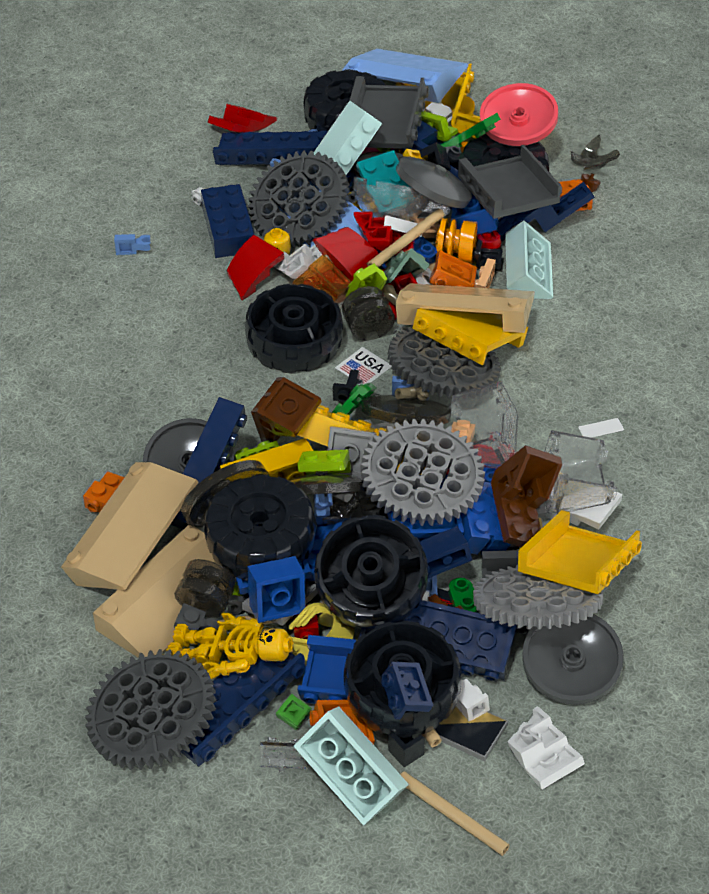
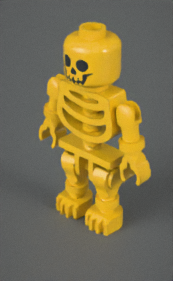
M222 613L224 622L217 621L219 625L218 631L213 627H207L200 631L189 630L186 624H177L173 631L174 642H170L168 649H166V651L171 649L173 654L180 651L182 656L187 653L190 659L195 658L207 670L210 678L213 679L220 674L228 676L231 672H247L250 665L256 664L258 656L267 662L284 661L287 659L289 652L293 650V639L289 637L284 629H263L262 622L258 623L256 618L248 620L244 616L236 618L230 613ZM233 629L228 635L226 630ZM200 643V645L195 649H183V647H189L190 644L196 645ZM225 651L229 663L225 660L219 664L221 655Z

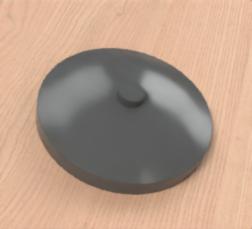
M407 156L402 157L396 166V172L405 183L420 194L438 203L454 208L467 207L472 198V194L466 185L440 165Z
M186 418L164 425L148 441L143 454V462H152L183 474L207 421ZM231 447L228 463L235 461L233 447ZM221 476L217 486H213L210 491L211 498L218 491L222 490Z
M593 614V617H587L586 621L579 619L578 624L571 622V626L561 624V628L553 625L551 629H548L546 626H543L541 629L533 626L524 641L522 660L528 679L543 695L560 703L585 704L600 699L615 686L623 667V648L614 629L602 618Z

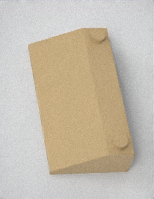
M410 283L400 290L396 301L397 324L413 325L417 309L419 308L502 314L504 332L525 333L535 291Z
M135 462L76 547L68 554L61 568L76 586L126 590L199 482L194 478L152 462Z
M189 524L137 572L126 590H117L93 612L95 629L138 658L141 652L147 657L149 650H152L154 655L157 654L159 649H162L163 653H165L170 642H174V623L183 604L185 603L207 612L236 584L235 577L230 572L223 571L215 563L212 553L209 552L205 533Z

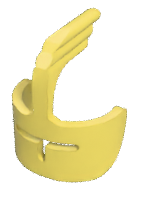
M313 603L306 606L288 627L290 630L295 626L304 627L313 616L322 613L318 617V623L323 626L332 627L326 637L353 639L355 628L342 623L340 618L333 613L331 614L322 603Z

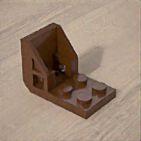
M277 377L251 411L261 442L270 441L271 443L278 441L280 436L296 437L322 403L321 397L285 377Z
M525 445L495 470L491 480V487L503 542L522 547L541 530L537 508L550 497L562 467L561 457Z

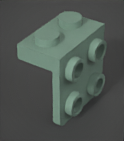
M412 248L405 252L401 251L397 256L391 257L385 263L387 266L383 271L387 277L385 285L392 282L398 273L405 275L411 272L413 276H416L426 271L430 264Z

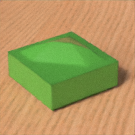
M291 693L276 712V716L297 730L310 714L312 708Z

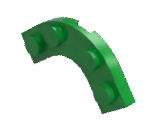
M498 113L444 142L441 146H456L460 148L462 147L461 142L472 136L480 137L496 127L494 123L501 120Z
M371 382L361 384L360 386L356 385L351 391L349 399L343 405L339 403L332 413L342 412L350 415L357 407L366 403L377 387Z

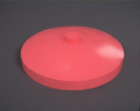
M516 83L500 87L485 98L480 108V122L495 113H498L501 119L494 123L496 127L486 132V134L496 142L510 146L536 143L547 137L554 130L558 122V105L555 98L547 90L533 84Z

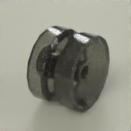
M367 286L351 292L342 304V314L348 323V327L353 336L360 341L381 338L392 329L395 323L394 312L383 291L377 287Z
M203 559L189 561L183 572V579L180 580L174 592L175 599L181 606L185 603L206 612L205 617H221L229 603L228 598L231 597L237 585L236 578L226 568L214 562Z

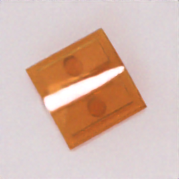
M322 255L309 265L308 269L292 282V285L305 284L313 286L318 290L328 293L335 302L348 289L351 281L325 255Z

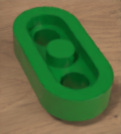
M466 578L453 579L449 583L448 593L453 607L461 605L464 610L478 613L479 610H476V606H474V587L471 581Z

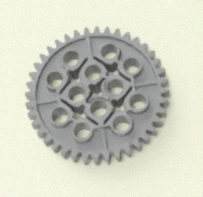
M415 419L412 420V424L404 420L403 426L395 422L393 429L388 425L386 432L380 430L379 436L374 435L373 441L368 442V447L364 449V455H362L361 479L363 480V487H367L366 494L372 495L371 501H378V508L385 506V514L393 511L394 519L401 515L402 522L410 518L411 524L419 520L421 526L424 525L425 520H428L431 526H433L434 520H437L441 525L444 518L448 522L452 521V516L457 519L460 518L461 512L466 514L468 508H473L474 502L478 501L485 480L484 464L481 463L482 456L477 455L478 449H472L473 442L466 443L467 436L459 437V430L452 433V426L444 429L442 422L435 426L434 420L429 425L426 424L425 419H422L421 424H418Z
M516 565V568L508 566L507 570L499 569V572L492 571V575L486 574L485 578H480V582H477L476 586H474L473 598L476 610H480V614H485V618H492L493 622L499 620V624L508 623L510 627L517 624L518 628L527 626L528 629H531L533 626H536L538 629H541L543 626H546L548 629H551L553 625L561 628V624L571 626V622L578 624L579 619L586 621L587 617H593V613H598V609H601V605H603V590L599 594L528 575L518 572V565Z

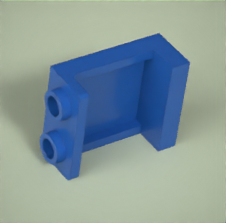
M308 635L307 646L309 654L302 685H298L297 689L301 700L309 704H316L317 700H348L344 690V667L348 653L351 654L356 640Z

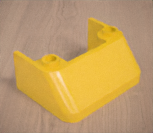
M467 73L464 77L451 119V127L457 128L460 134L480 122V117L473 115L475 109L473 99L464 95L470 74Z

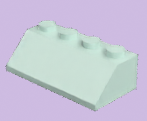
M349 101L314 151V154L320 152L322 156L326 154L328 158H333L334 162H337L345 175H347L382 123Z
M523 220L505 233L507 289L535 291L534 299H552L551 243Z
M339 706L328 711L294 745V748L363 825L384 809L409 785Z

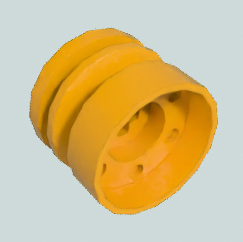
M442 218L436 235L435 248L437 249V254L439 251H443L454 256L455 253L458 254V259L472 265L473 247H476L477 222L463 221L461 229H457L456 220L452 219L451 226L448 228V219Z

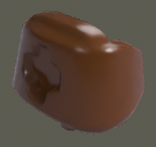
M593 173L590 175L582 174L581 181L588 185L591 192H595L601 184L600 180L593 178L595 175Z

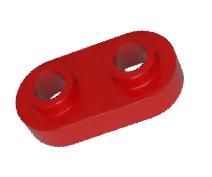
M496 230L491 233L477 234L476 241L482 240V248L498 249L501 246L500 235Z

